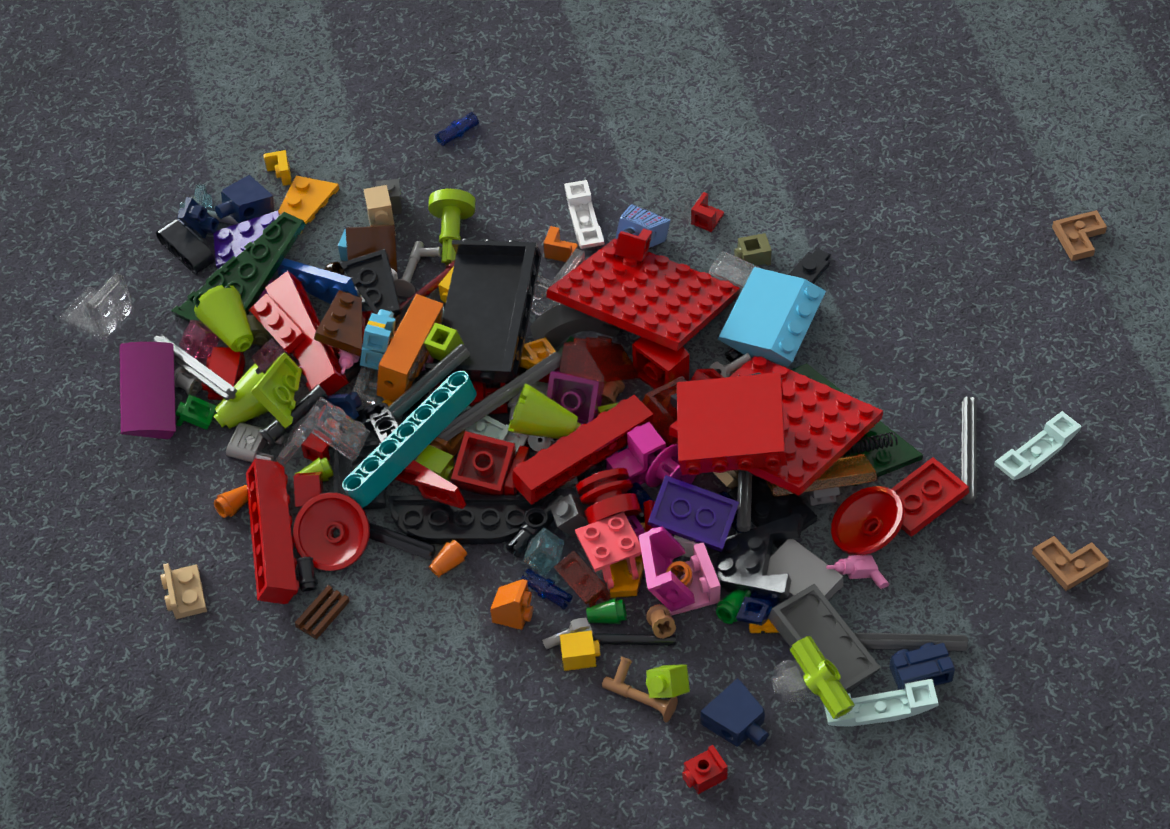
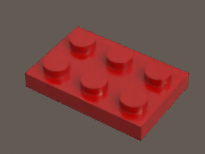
M932 457L891 488L904 504L905 516L901 529L910 537L914 536L969 493V486Z

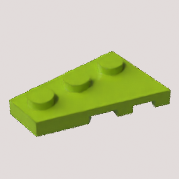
M285 352L276 359L250 392L284 428H287L293 421L291 411L295 408L296 401L294 400V395L299 388L302 370Z

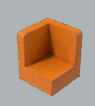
M550 226L543 243L545 258L572 263L578 245L561 241L559 228Z

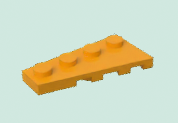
M296 176L278 211L280 215L283 212L303 220L307 225L315 218V214L321 207L324 208L329 202L328 199L338 192L339 184Z

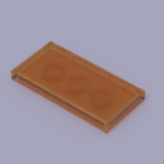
M864 454L841 457L804 492L873 482L877 480L876 471ZM765 480L775 497L794 494Z

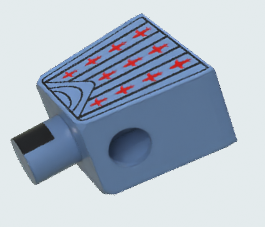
M631 204L619 219L616 238L618 239V234L621 231L639 236L643 228L651 230L650 248L665 242L671 220Z

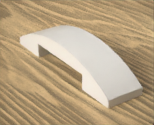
M587 180L564 184L569 211L580 248L604 245L603 235L597 223Z

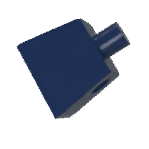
M250 175L224 188L221 192L222 204L215 206V212L220 219L231 216L238 223L275 212L273 195Z
M738 678L701 710V724L736 747L747 738L757 746H761L769 736V733L761 727L765 717L763 707Z

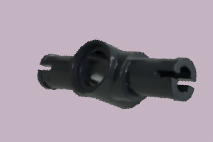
M554 492L543 506L534 507L526 511L524 515L525 522L519 528V533L506 545L507 550L511 554L514 553V556L519 557L531 542L541 540L547 536L548 526L554 521L550 506L557 503L563 497L562 495L559 496V493ZM532 517H534V518H535V523H534V524H538V525H533V524H531V523H530V519H531Z

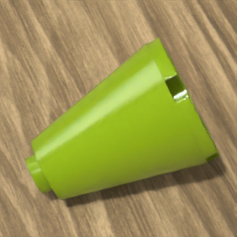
M223 285L216 286L205 292L198 299L200 304L198 307H194L195 315L229 348L235 352H244L251 347L254 338L240 293L232 285H229L230 288H224Z
M256 364L252 365L234 386L237 389L236 398L234 400L223 398L216 406L217 414L214 417L222 428L227 425L230 429L239 423H244L269 412L250 392L264 375L263 372L256 373L255 370L258 368Z
M525 384L513 411L514 418L510 420L508 432L559 439L576 431L581 423L577 422L578 416L532 386Z

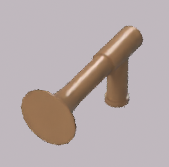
M621 657L615 678L605 677L602 688L655 708L662 713L664 722H669L677 707V696L671 699L649 698V694L625 684L624 681L632 660Z

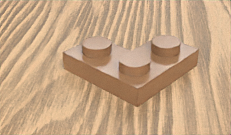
M1095 210L1053 221L1052 228L1070 260L1075 261L1094 256L1095 248L1090 242L1089 237L1106 233L1107 226L1098 211Z
M1055 536L1034 547L1032 552L1035 558L1065 591L1108 567L1109 560L1092 542L1071 554Z

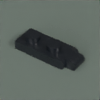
M817 248L813 253L808 252L789 275L806 279L814 284L828 268L830 262L827 260L830 259L831 254L820 248Z

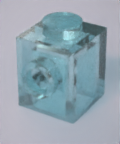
M543 528L529 541L523 562L545 576L560 561L565 541L546 528Z

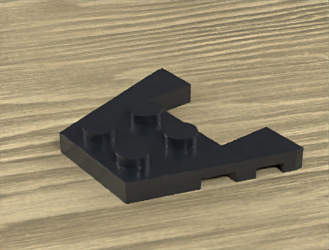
M794 514L750 529V531L727 537L722 552L719 551L715 573L721 587L741 591L751 589L756 590L760 595L767 596L770 593L777 595L780 599H788L791 585L789 574L767 575L774 540L800 538L803 525L801 514Z

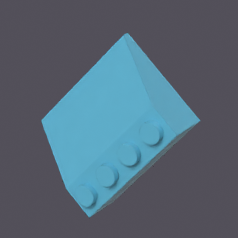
M754 267L718 340L744 355L749 353L751 358L753 356L764 357L769 361L788 368L796 356L826 291L806 279Z

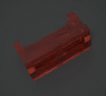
M575 551L571 552L554 566V569L586 605L588 604L592 607L596 605V601L600 598L604 601L611 598L606 585Z

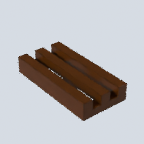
M327 585L296 620V627L317 640L350 602L349 597L346 595L342 596L338 590L334 591L331 586ZM338 600V603L331 609V611L324 617V619L317 625V627L314 630H312V627L319 621L320 618L324 616V614L334 604V602Z

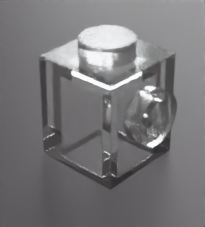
M786 660L774 666V677L771 678L772 688L775 694L780 693L785 706L811 699L812 691L804 682L803 677L805 673L796 660Z

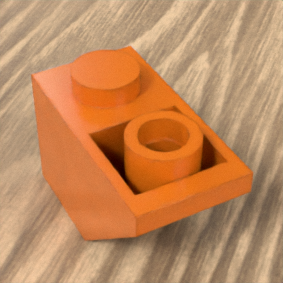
M522 579L498 588L490 609L492 623L523 630L525 622H530L533 615V606H530L532 592H529L528 580Z

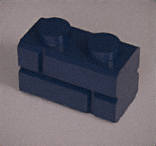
M932 642L926 643L920 649L913 651L902 649L891 656L890 670L898 690L905 689V683L928 679L933 680L934 686L953 681L955 669L944 643L936 645Z

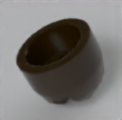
M330 262L324 269L340 275L345 273L340 262Z

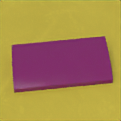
M129 342L120 344L121 434L170 439L176 432L173 343Z

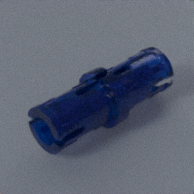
M470 112L458 121H452L447 128L436 133L435 138L439 144L441 143L442 146H445L453 139L464 136L465 132L479 124V120L473 112Z
M530 568L525 571L528 577L522 575L521 580H528V587L538 592V596L542 599L547 598L562 609L568 606L565 600L569 603L571 602L572 594L557 587L553 580L541 577Z

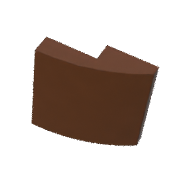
M395 224L345 228L348 260L385 249L391 268L397 272Z

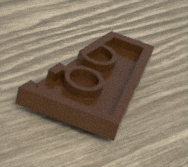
M339 290L317 328L314 340L360 356L362 351V298Z

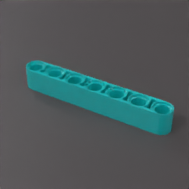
M457 371L451 374L345 478L342 486L347 496L357 501L361 507L371 503L476 398L477 392L468 373Z

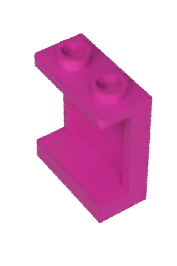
M662 526L652 528L648 532L639 535L648 590L671 612L694 604V594L671 571L666 572L669 565L673 563L672 560L685 554L683 546Z

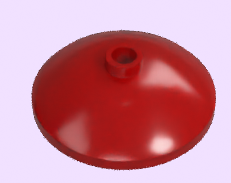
M882 486L867 487L849 496L837 509L832 520L831 534L835 544L842 551L851 555H866L885 547L897 535L904 521L905 509L901 498L893 490Z
M324 493L310 499L300 509L293 527L294 543L300 556L313 557L314 567L325 571L342 570L355 563L364 553L370 536L369 521L364 509L357 501L340 493ZM335 529L340 530V535L337 538L333 535Z

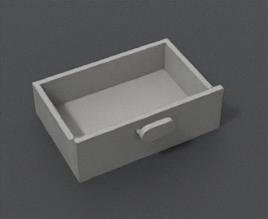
M788 539L770 557L767 575L789 574L791 578L788 599L815 583L826 599L829 600L844 586L843 575L834 569H827L826 566L828 564L794 539Z

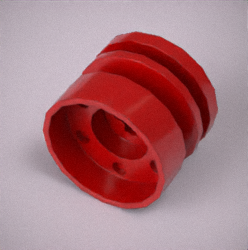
M627 468L601 471L585 478L576 485L578 494L582 495L580 497L581 503L586 505L593 504L584 511L588 524L622 512L625 513L626 517L631 515L638 516L641 513L636 494H624L633 487L631 480H627L629 478Z

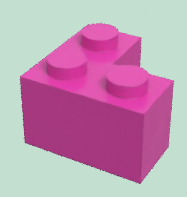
M650 422L637 426L628 432V448L621 452H615L606 459L607 470L627 468L629 474L627 480H631L633 485L631 489L646 482L645 478L650 465L658 454L666 448V443Z

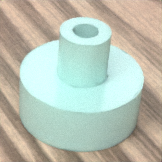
M528 435L529 446L537 452L541 449H547L553 443V438Z

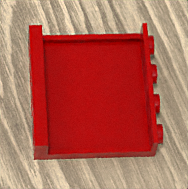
M780 372L677 382L678 462L682 475H698L708 472L723 473L731 470L748 471L753 468H777L787 465L782 400L783 384Z

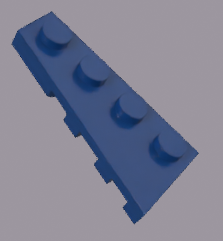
M284 258L277 269L279 277L286 271H289L301 281L307 293L329 304L333 302L339 290L359 297L351 277Z

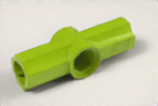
M806 636L795 642L790 651L805 673L803 677L804 682L815 695L820 697L832 718L838 719L853 710L855 704L839 681L841 676L838 669L831 661L825 659L812 637Z

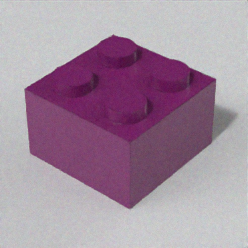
M556 369L550 372L547 397L578 416L577 422L581 423V425L587 424L599 415L598 407L602 403L605 378Z

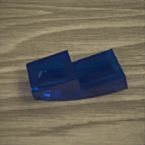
M753 590L750 597L745 596L736 616L737 621L763 625L768 620L772 608L778 605L780 598L770 593L767 596L760 595L756 590Z

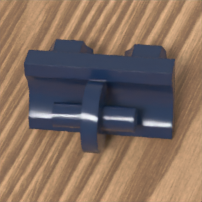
M186 197L185 208H181L178 211V221L185 227L190 228L198 237L205 238L207 232H216L219 221L209 215L207 209L204 206H200L193 198Z
M357 392L328 395L326 399L318 404L320 407L318 415L325 424H333L337 420L356 419L359 416L356 409L362 405V402Z

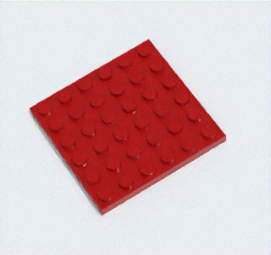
M614 238L549 287L546 298L678 351L739 296L740 288L734 286L729 281L716 279L709 273L693 270L686 264L673 262L663 255L648 252L643 261H638L615 254L617 239Z
M753 356L751 361H747L729 377L746 376L758 372L761 374L781 373L787 465L777 468H753L748 470V472L800 496L882 419L883 410L769 361L764 357ZM677 421L669 428V435L678 438Z

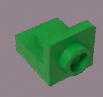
M189 394L185 403L180 401L175 412V415L178 416L176 425L181 427L183 421L207 430L213 418L216 405Z

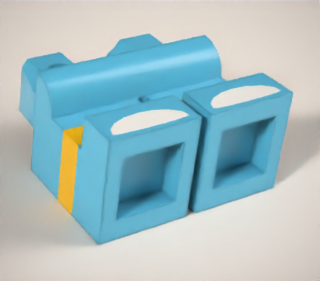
M380 309L378 314H371L364 331L360 360L361 366L378 370L379 363L390 344V338H393L396 319L393 318V312Z

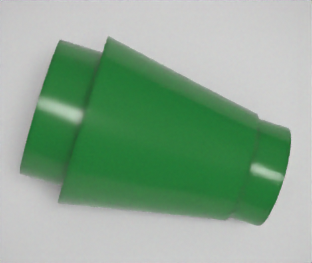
M748 589L745 591L735 590L719 601L716 608L718 618L727 624L737 622L752 597L751 592Z
M617 598L586 608L589 624H621V621L627 620L623 599L617 600Z

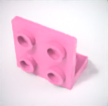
M704 542L693 545V556L690 557V561L685 562L692 570L693 581L687 588L694 594L695 603L673 612L669 610L670 616L716 604L720 601L721 585Z

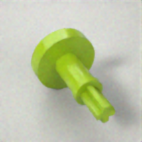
M440 189L434 191L429 196V212L435 217L442 219L439 242L442 244L441 263H445V265L450 264L456 259L452 240H460V219L470 218L475 213V197L463 190Z

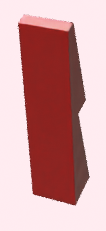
M415 460L394 479L417 486L424 498L461 509L466 506L457 486Z

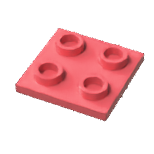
M624 512L575 529V534L594 571L602 570L608 589L614 588L610 565L626 559L629 573H632V579L639 578L635 557L642 555L641 546Z

